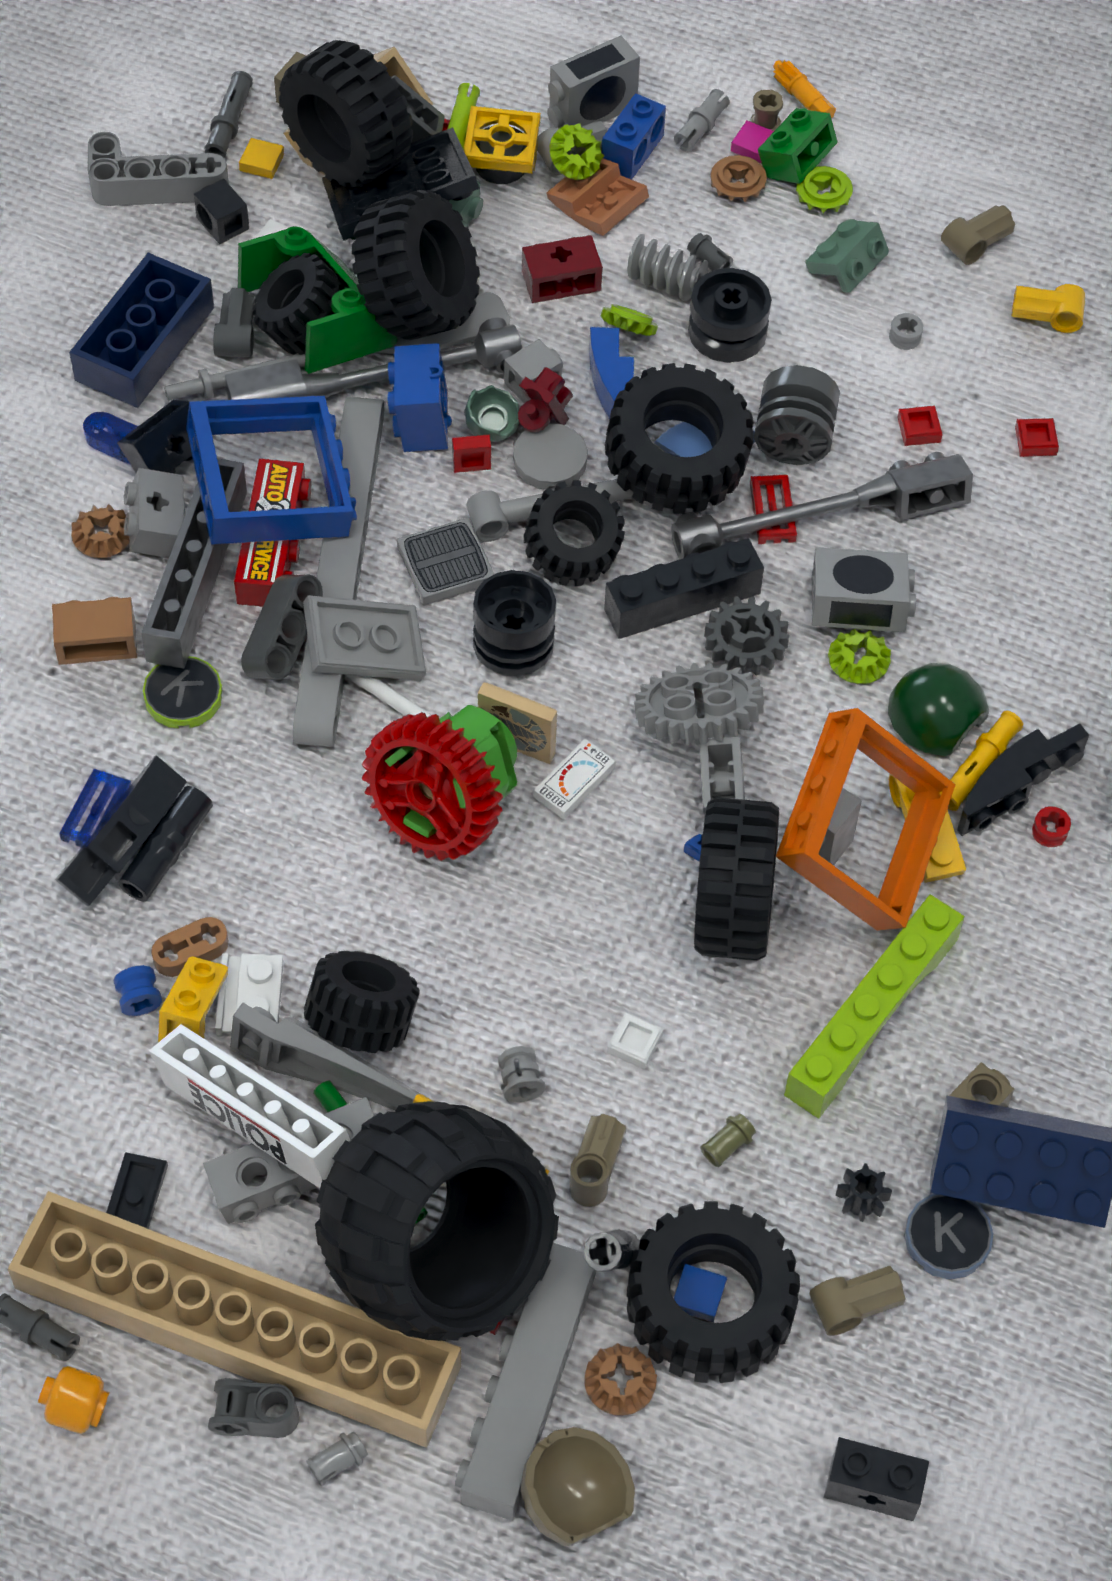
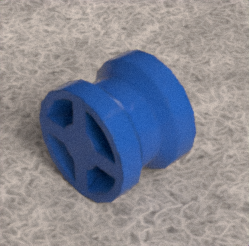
M150 966L129 967L120 971L114 977L115 989L122 995L119 1004L123 1014L140 1016L156 1010L161 1005L160 991L154 988L156 976L154 969Z

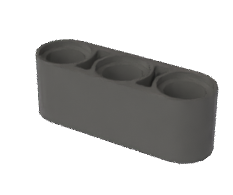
M310 574L281 575L272 584L242 654V669L248 677L253 679L279 680L284 679L291 672L307 635L303 601L308 595L323 596L322 585L315 576Z

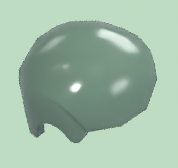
M489 385L479 391L474 389L469 396L464 410L467 428L474 436L490 435L491 442L507 439L517 431L520 424L518 419L519 404L509 392L495 388L493 385Z

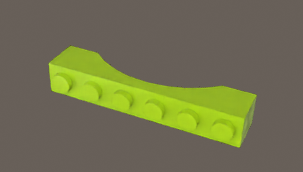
M929 894L908 921L906 928L900 931L788 1073L784 1096L819 1119L843 1089L859 1061L892 1014L911 991L929 973L936 969L957 942L965 916Z

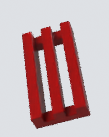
M788 475L751 476L750 489L754 515L764 513L760 485H765L769 512L777 510L774 485L780 484L783 508L793 506ZM795 521L786 523V529H780V526L777 525L769 530H766V528L757 530L758 544H766V540H773V544L781 543L782 539H788V543L796 542L797 531Z

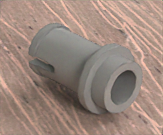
M354 1431L348 1435L344 1432L341 1433V1440L315 1457L306 1460L310 1470L321 1486L356 1463L358 1466L363 1464L361 1459L366 1457L368 1453Z

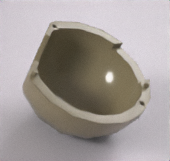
M577 1427L555 1430L535 1445L524 1464L521 1493L526 1513L543 1535L562 1546L570 1547L597 1535L629 1518L634 1511L635 1486L629 1466L615 1445L596 1432Z

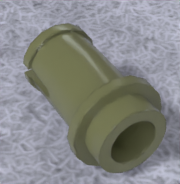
M742 1114L726 1118L727 1124L705 1144L700 1146L703 1155L715 1167H720L743 1144L749 1145L752 1143V1136L756 1133V1130L751 1122Z

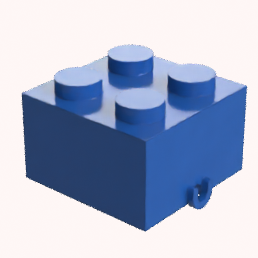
M440 344L395 346L394 362H388L389 383L394 385L393 391L388 392L389 414H396L393 415L394 437H401L404 452L448 449V427L452 424V419L448 415V389Z

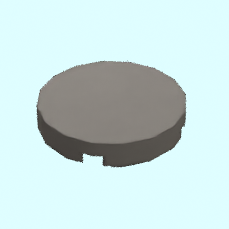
M549 423L544 430L539 432L526 430L521 433L514 445V466L517 474L527 484L538 489H548V486L555 487L557 483L565 481L568 487L572 484L573 480H579L585 472L588 450L584 439L574 429L563 424Z

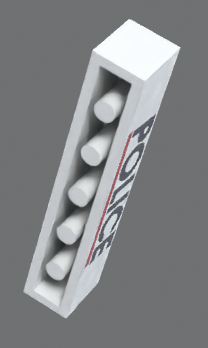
M182 1024L149 1050L165 1086L318 1188H320L322 1180L327 1179L335 1162L332 1159L345 1140L351 1141L345 1128Z

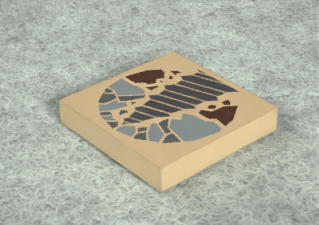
M483 682L478 691V707L497 717L508 727L515 739L517 752L550 764L556 754V709Z

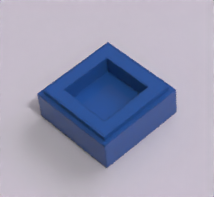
M685 1264L674 1300L687 1314L714 1323L727 1277Z

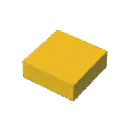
M251 138L239 161V170L273 179L285 155L284 146Z

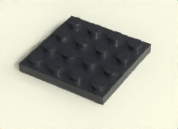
M453 127L411 143L408 154L401 162L365 186L346 187L339 185V182H332L322 177L343 241L350 238L356 240L353 234L360 217L371 204L417 190L431 191L448 201H459L472 195L473 191L480 189L473 169Z

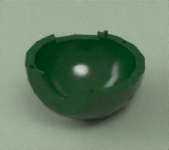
M929 663L909 671L900 679L889 696L888 715L894 730L907 744L929 754L951 755L960 746L968 732L974 726L979 727L988 718L989 706L983 689L968 672L951 664Z

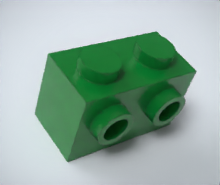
M796 108L790 113L783 123L758 148L760 160L766 171L767 178L800 184L805 179L806 175L838 143L830 113L811 111L804 108Z

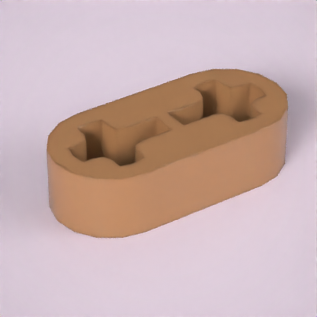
M205 917L163 935L152 946L151 953L155 969L164 976L174 977L180 974L188 958L191 956L208 961L220 957L227 950L229 943L226 926L217 918ZM210 933L212 937H216V942L209 944L207 940H203L202 935ZM172 950L174 954L178 955V959L171 961L168 957H165L164 952Z

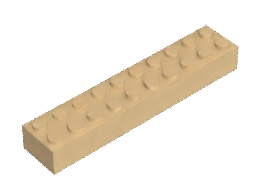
M50 1191L44 1197L8 1267L13 1285L19 1291L257 1383L284 1385L291 1390L296 1398L426 1448L429 1445L461 1369V1347L445 1341L425 1340L406 1336L397 1330L384 1327L369 1318L361 1309Z

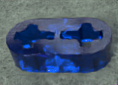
M95 412L86 417L83 422V430L87 444L100 452L130 464L117 442L138 426L107 412Z

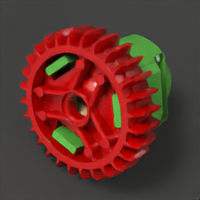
M467 705L454 716L448 712L440 719L437 714L427 718L426 714L421 712L415 716L408 714L396 721L394 720L371 740V744L365 750L367 757L362 762V767L367 771L361 778L370 784L364 793L373 796L374 802L371 803L370 808H378L381 814L378 821L385 820L391 827L388 834L396 832L400 836V845L409 842L412 845L413 853L423 849L427 859L436 855L440 861L448 857L455 860L462 855H467L486 841L492 834V830L499 824L497 817L503 810L498 803L509 795L517 785V778L513 767L517 759V746L511 731L500 719L472 705Z

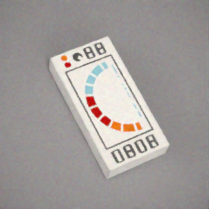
M584 739L533 790V797L564 820L615 769L616 761L587 739Z

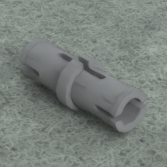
M713 89L702 105L690 112L689 120L674 136L676 145L683 138L686 139L679 147L680 149L687 152L691 151L702 135L709 133L713 129L716 118L730 104L728 96H725L721 102L718 101L724 94L723 91Z

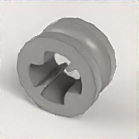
M902 313L895 316L891 322L889 333L891 343L903 350L917 347L921 342L924 325L922 320L910 313Z

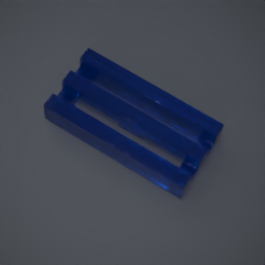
M93 769L59 833L61 841L69 843L72 840L75 841L76 846L82 847L91 837L90 834L115 787L117 786L118 788L96 829L105 820V815L129 788L131 781ZM100 782H105L80 832L76 831L75 829Z

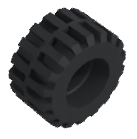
M310 253L293 256L289 261L285 260L277 269L273 270L260 286V291L254 299L255 305L252 308L255 324L282 349L292 355L297 353L303 355L306 353L307 322L335 314L331 308L332 296L338 291L349 288L348 284L322 259Z
M573 480L571 486L567 487L565 481L556 484L555 490L550 487L546 489L541 499L537 498L525 526L524 543H527L525 552L527 558H535L532 566L537 572L542 568L546 571L544 578L549 581L554 576L560 578L559 585L567 586L569 580H574L575 586H582L586 578L592 583L598 580L601 573L605 574L610 569L621 548L625 531H622L625 525L624 516H617L620 510L617 501L613 503L608 501L611 494L605 489L601 494L595 491L596 484L589 482L588 487L581 486V480ZM565 519L577 520L590 529L594 537V543L584 548L566 545L557 537L553 525Z
M361 951L329 953L325 955V958H321L315 968L304 1006V1018L309 1021L308 1025L312 1030L319 1032V1036L333 1042L337 1046L358 1052L391 1051L393 1047L398 1048L401 1046L403 1040L406 1039L420 990L417 987L418 983L415 978L409 976L410 973L407 970L399 967L397 963Z

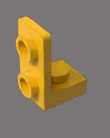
M193 956L188 958L159 1010L158 1043L180 1024L204 1038L205 1017L228 975V967L226 965Z

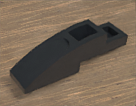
M1079 723L1049 740L1045 738L1039 729H1036L1006 749L990 764L970 792L957 828L959 834L963 836L974 829L982 831L989 827L995 818L1007 812L1014 814L1020 811L1029 801L1028 797L1032 785L1043 782L1049 777L1051 772L1062 766L1069 768L1078 763L1084 756V749L1089 738V734Z
M157 755L154 756L105 815V820L57 876L55 881L84 905L90 906L114 875L121 872L148 838L187 781Z

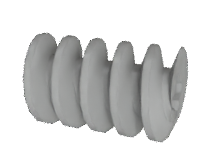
M640 234L636 238L629 254L628 277L632 280L640 278L644 285L653 283L656 290L662 291L666 288L668 295L671 296L679 293L681 300L689 301L694 285L708 271V261L704 260L699 268L695 267V255H691L686 262H683V250L678 249L675 255L670 257V245L665 244L661 251L658 252V241L652 239L646 247L644 246L645 235Z

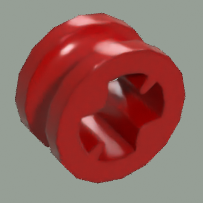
M1055 806L1042 808L1036 814L1032 835L1042 846H1060L1067 839L1071 827V819L1061 808ZM1047 822L1056 823V832L1047 831Z

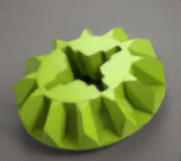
M580 123L576 125L566 124L552 136L549 145L550 157L556 169L564 176L574 180H584L600 169L599 166L604 157L600 150L602 141L595 139L592 135L593 129L586 130L581 127ZM574 146L585 147L586 149L581 157L579 154L568 155L567 153Z
M818 166L809 172L800 184H797L796 191L799 194V202L807 203L809 210L816 207L820 208L824 214L827 209L838 212L841 205H848L853 192V186L849 177L842 171L833 167ZM831 185L830 193L818 194V190L823 191Z
M612 304L611 308L603 307L600 315L607 324L644 336L655 335L658 329V325L652 322L653 317L620 305Z
M852 629L846 634L840 632L836 640L831 642L828 660L832 670L840 678L851 683L867 684L877 681L885 675L890 666L891 649L886 647L884 637L877 638L872 634L871 630L858 632L856 629ZM859 648H865V656L857 664H854L855 653Z

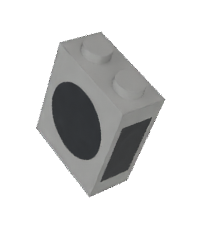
M622 35L550 66V83L548 84L550 103L547 114L554 127L560 129L566 124L576 125L580 123L581 126L596 121L605 122L619 116L634 94H638L640 56Z
M815 547L812 571V626L905 632L907 618L914 617L916 611V594L910 593L914 591L915 569H909L908 553Z

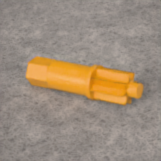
M778 60L774 63L773 68L775 70L773 72L775 75L773 77L790 95L795 96L808 110L830 113L831 118L834 117L836 108L808 81L805 74L798 70L790 61L786 62L784 60L782 62Z

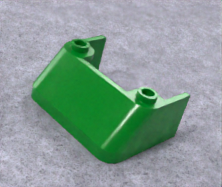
M293 226L238 243L237 288H244L246 292L259 289L262 283L269 277L268 275L285 260L289 261L291 257L301 256L304 253L317 255L348 284L349 288L338 291L332 296L331 308L335 314L307 322L305 371L308 374L391 348L397 343L398 337L388 333L387 329L380 327L375 321L376 316L368 312L364 305L366 300L363 295H360L357 288L359 284L358 278L338 256L310 232L301 227Z

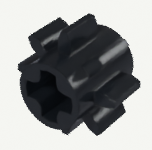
M864 1163L862 1169L857 1170L855 1173L847 1168L843 1176L846 1184H838L835 1194L839 1198H845L842 1209L843 1214L850 1211L854 1215L859 1216L860 1222H863L865 1216L871 1213L881 1217L884 1211L882 1202L889 1201L892 1194V1189L882 1187L886 1173L883 1171L877 1174L875 1171L870 1170L866 1163Z

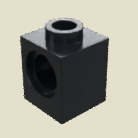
M224 178L194 193L196 217L219 244L249 230L247 204Z

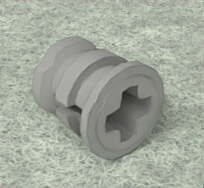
M512 1047L498 1056L499 1067L503 1069L501 1072L502 1081L506 1085L503 1094L507 1101H530L539 1097L545 1091V1082L539 1079V1066L534 1062L536 1060L535 1050L531 1047Z

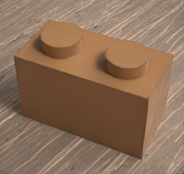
M109 597L104 600L82 602L72 600L66 603L52 604L54 647L59 665L137 658L136 625L131 597Z

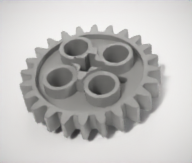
M712 662L706 664L704 668H699L696 663H692L691 668L687 670L681 666H676L675 673L664 670L662 671V678L650 677V684H642L640 686L641 692L635 694L636 701H634L639 727H645L647 735L656 733L657 740L669 736L671 744L676 743L680 739H685L686 745H690L694 740L699 739L703 745H706L708 738L713 737L717 741L722 742L723 735L725 734L736 737L738 736L737 729L749 730L750 722H758L759 714L764 713L763 687H760L759 679H753L751 672L742 674L741 667L729 671L728 664H723L719 668H713ZM696 688H700L702 691L704 718L697 717L694 693Z

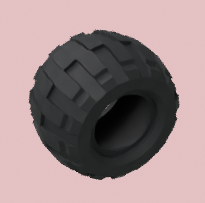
M426 1101L398 1105L395 1112L388 1111L385 1114L379 1112L364 1122L361 1131L350 1142L345 1140L332 1158L335 1162L327 1179L322 1180L316 1201L321 1204L320 1219L315 1223L317 1244L321 1246V1253L326 1258L325 1264L330 1270L329 1274L354 1306L363 1310L369 1318L384 1327L397 1330L409 1337L425 1340L458 1341L460 1337L471 1335L478 1337L494 1330L498 1322L508 1315L514 1316L528 1301V1296L538 1281H542L551 1262L549 1256L553 1241L557 1239L559 1216L554 1214L553 1203L557 1195L551 1177L547 1176L545 1167L533 1155L534 1150L505 1123L469 1106L445 1102ZM446 1182V1203L437 1226L424 1241L410 1248L414 1226L422 1208L431 1195Z

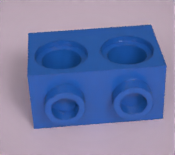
M635 93L603 136V158L617 163L621 176L632 180L663 138L666 106Z

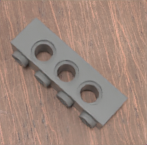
M367 1097L323 1114L345 1128L350 1140L361 1131L364 1122L375 1116ZM252 1143L203 1163L219 1210L228 1224L250 1221L257 1217L260 1211L274 1205L285 1206L297 1201L301 1194L318 1188ZM267 1175L262 1185L249 1187L250 1181L255 1176Z

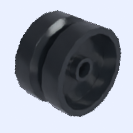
M736 268L716 269L703 275L693 288L688 326L691 343L699 353L712 360L726 363L744 361L756 355L765 345L768 332V319L772 299L767 285L760 277L746 270Z

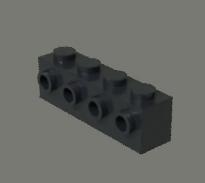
M749 538L737 542H726L718 548L702 553H691L683 559L667 564H656L648 570L632 575H621L607 582L604 610L618 639H622L718 608L721 602L731 604L734 602V597L737 596L740 600L750 598V596L761 594L764 566Z

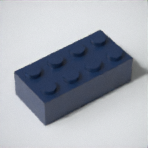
M148 252L70 350L69 354L74 380L138 408L214 309L211 279Z
M947 1095L930 1174V1193L1105 1228L1112 1198V1128Z

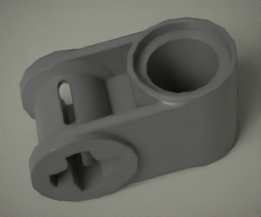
M233 1378L215 1381L214 1391L218 1395L214 1417L209 1418L208 1429L210 1431L226 1436L250 1435L284 1438L292 1434L297 1428L299 1411L291 1390L286 1386L247 1382ZM282 1404L288 1407L287 1411L278 1418L266 1416L267 1410L273 1405Z

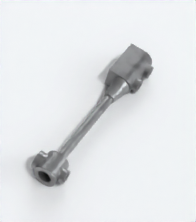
M491 318L483 322L479 327L474 345L441 352L443 366L477 359L486 369L496 367L498 372L504 373V360L520 351L522 345L515 325L508 326L503 318ZM297 359L225 374L228 400L325 396V398L342 392L346 388L389 379L388 364L340 375L339 373L302 374Z
M933 452L925 458L923 463L910 466L905 460L897 461L885 475L855 488L852 492L719 524L711 515L697 517L695 513L687 512L679 516L676 523L672 524V540L678 558L683 559L691 553H702L720 547L724 538L855 506H892L900 520L971 503L973 473L961 455L956 454L945 457L941 452Z

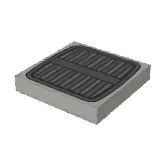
M468 517L397 539V548L423 605L478 589L485 579L494 575Z

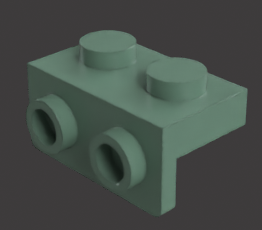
M849 219L840 223L837 230L825 242L817 246L816 251L805 263L809 273L837 276L842 291L850 293L888 255L889 249L878 222Z

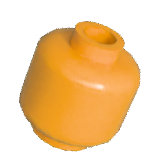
M66 1366L59 1371L56 1379L47 1376L38 1403L46 1405L44 1418L47 1423L82 1434L89 1429L90 1425L97 1428L110 1392L103 1390L104 1382L99 1376Z

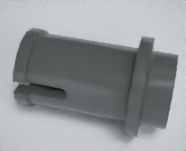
M698 233L687 246L690 256L695 255L696 259H699L701 262L707 260L708 268L712 271L730 268L733 264V258L712 243V237L708 234Z

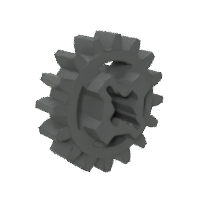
M738 596L734 597L733 606L721 602L719 612L711 611L709 623L705 625V649L713 651L712 661L715 663L723 659L725 661L724 664H728V670L733 666L741 667L742 674L745 673L746 669L751 668L755 675H759L760 667L763 665L769 670L774 669L775 659L782 661L790 636L787 634L788 621H780L782 611L777 609L770 612V602L767 600L760 606L756 605L754 596H750L748 603H742Z

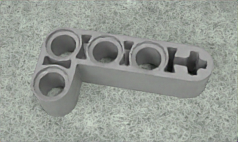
M98 132L92 135L88 141V175L92 198L97 204L103 206L194 202V193L208 185H212L223 178L229 184L226 160L218 154L201 153L122 157L119 138L111 132Z

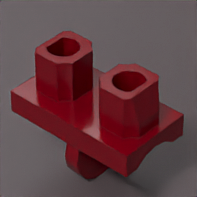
M544 367L534 382L525 376L519 384L528 401L520 407L518 419L521 426L530 432L544 430L551 420V414L557 424L565 425L569 420L564 408L573 397V394L564 386L566 382L563 377L547 367Z

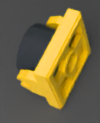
M471 106L464 152L471 167L476 168L481 178L494 184H510L518 181L525 173L532 174L535 171L541 113ZM492 124H496V125H493V126L488 127V128H486V129H483V128L486 127V126H489V125H492ZM509 124L518 127L519 129H521L522 131H524V133H522L521 131H519V130L516 129L515 127L509 126Z

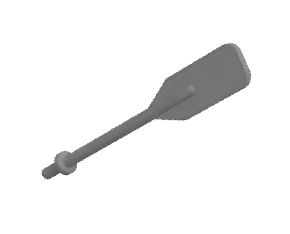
M490 292L481 293L474 299L477 303L470 317L462 326H458L457 329L414 340L398 338L397 343L393 347L376 353L394 354L395 346L439 343L440 349L472 342L476 340L479 327L486 320L496 317L503 318L509 326L510 317L498 295ZM294 354L209 375L207 369L198 370V378L164 386L165 394L168 401L198 393H203L205 399L213 398L214 389L226 387L225 374L297 359L299 367L304 368L305 354Z

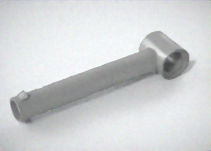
M617 479L593 483L597 485L595 491L601 494L605 489L611 494L608 500L610 503L627 499L633 500V492L630 489L623 491L617 484ZM481 491L472 495L467 500L466 507L478 539L483 542L498 540L508 532L509 523L528 520L537 498L541 499L542 494L502 502L499 495L494 491Z

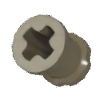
M760 90L756 92L753 96L755 114L752 115L750 122L775 131L781 125L778 114L783 108L782 95L774 90Z

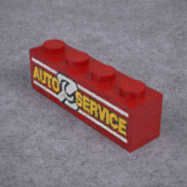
M259 459L248 511L302 508L303 501L309 502L312 486L311 479L305 478L304 463ZM300 540L242 543L234 580L237 604L263 607L276 578L281 575H294V571H290L291 563H298Z

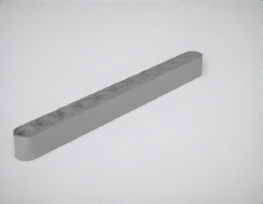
M347 396L345 398L339 435L343 446V460L341 463L343 468H348L349 495L356 498L355 511L357 520L351 522L349 537L323 538L317 571V579L320 581L323 589L322 597L357 600L383 429V399ZM308 635L293 722V744L334 747L345 674L312 672Z

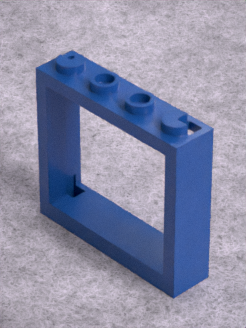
M325 396L189 402L186 429L211 544L349 537L351 522L357 520L355 511L356 498L349 495L350 474L348 468L342 467L343 446L340 439H335L336 418L335 415L329 414ZM312 431L330 507L229 512L212 435Z

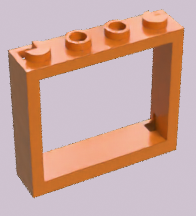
M853 708L831 712L826 719L776 857L875 930L906 928L919 888L925 878V871L933 848L937 843V837L949 808L948 805L956 784L860 709ZM857 749L915 793L878 898L819 855Z

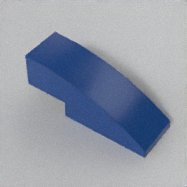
M590 327V371L595 391L604 411L610 419L611 410L619 391L624 390L625 384L634 377V357H619L620 328Z

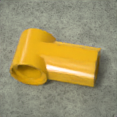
M1074 284L1060 285L1055 290L1016 285L1011 316L1050 322L1055 330L1063 333H1072L1079 330L1083 325L1085 292L1081 287Z

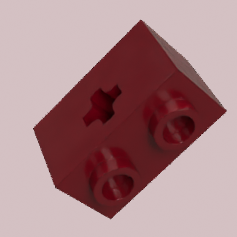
M592 235L522 247V274L532 303L601 291L603 266Z

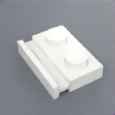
M222 953L221 964L228 967V975L218 992L215 1024L216 1036H223V1033H232L233 1015L242 1002L252 1008L257 1006L265 1009L272 1014L279 1024L284 965L283 955L241 954V957L229 956L228 953Z

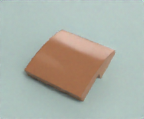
M603 158L599 166L600 169L591 177L584 180H574L565 177L547 192L548 199L562 212L582 226L602 236L649 198L647 185L621 176L619 165Z

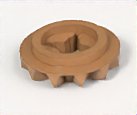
M741 155L728 156L719 160L711 170V187L717 189L718 196L727 195L730 202L735 198H741L744 202L750 196L758 198L760 191L765 189L767 176L765 169L759 162L750 157ZM732 178H735L736 180L743 178L744 183L740 181H736L735 183H733Z
M93 504L91 511L86 513L80 511L77 521L72 522L71 536L75 547L81 553L93 558H107L122 552L129 545V536L124 535V522L126 518L124 510H114L110 504L106 508L98 509ZM94 525H98L101 528L108 525L109 534L103 531L95 534Z
M617 1343L613 1347L600 1348L592 1360L588 1361L584 1378L585 1389L590 1400L602 1411L618 1416L630 1415L640 1411L651 1401L656 1389L657 1374L655 1373L651 1358H647L642 1354L637 1346L631 1348ZM618 1364H621V1367L624 1368L625 1375L633 1376L634 1378L627 1380L624 1395H620V1388H618L617 1382L607 1378L615 1375Z

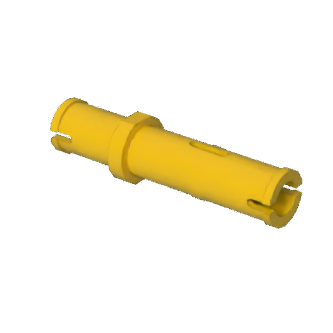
M1003 711L988 733H982L976 740V748L950 779L956 785L948 805L949 810L957 811L961 803L972 791L981 775L1007 749V745L1021 731L1023 722L1018 715L1011 711Z

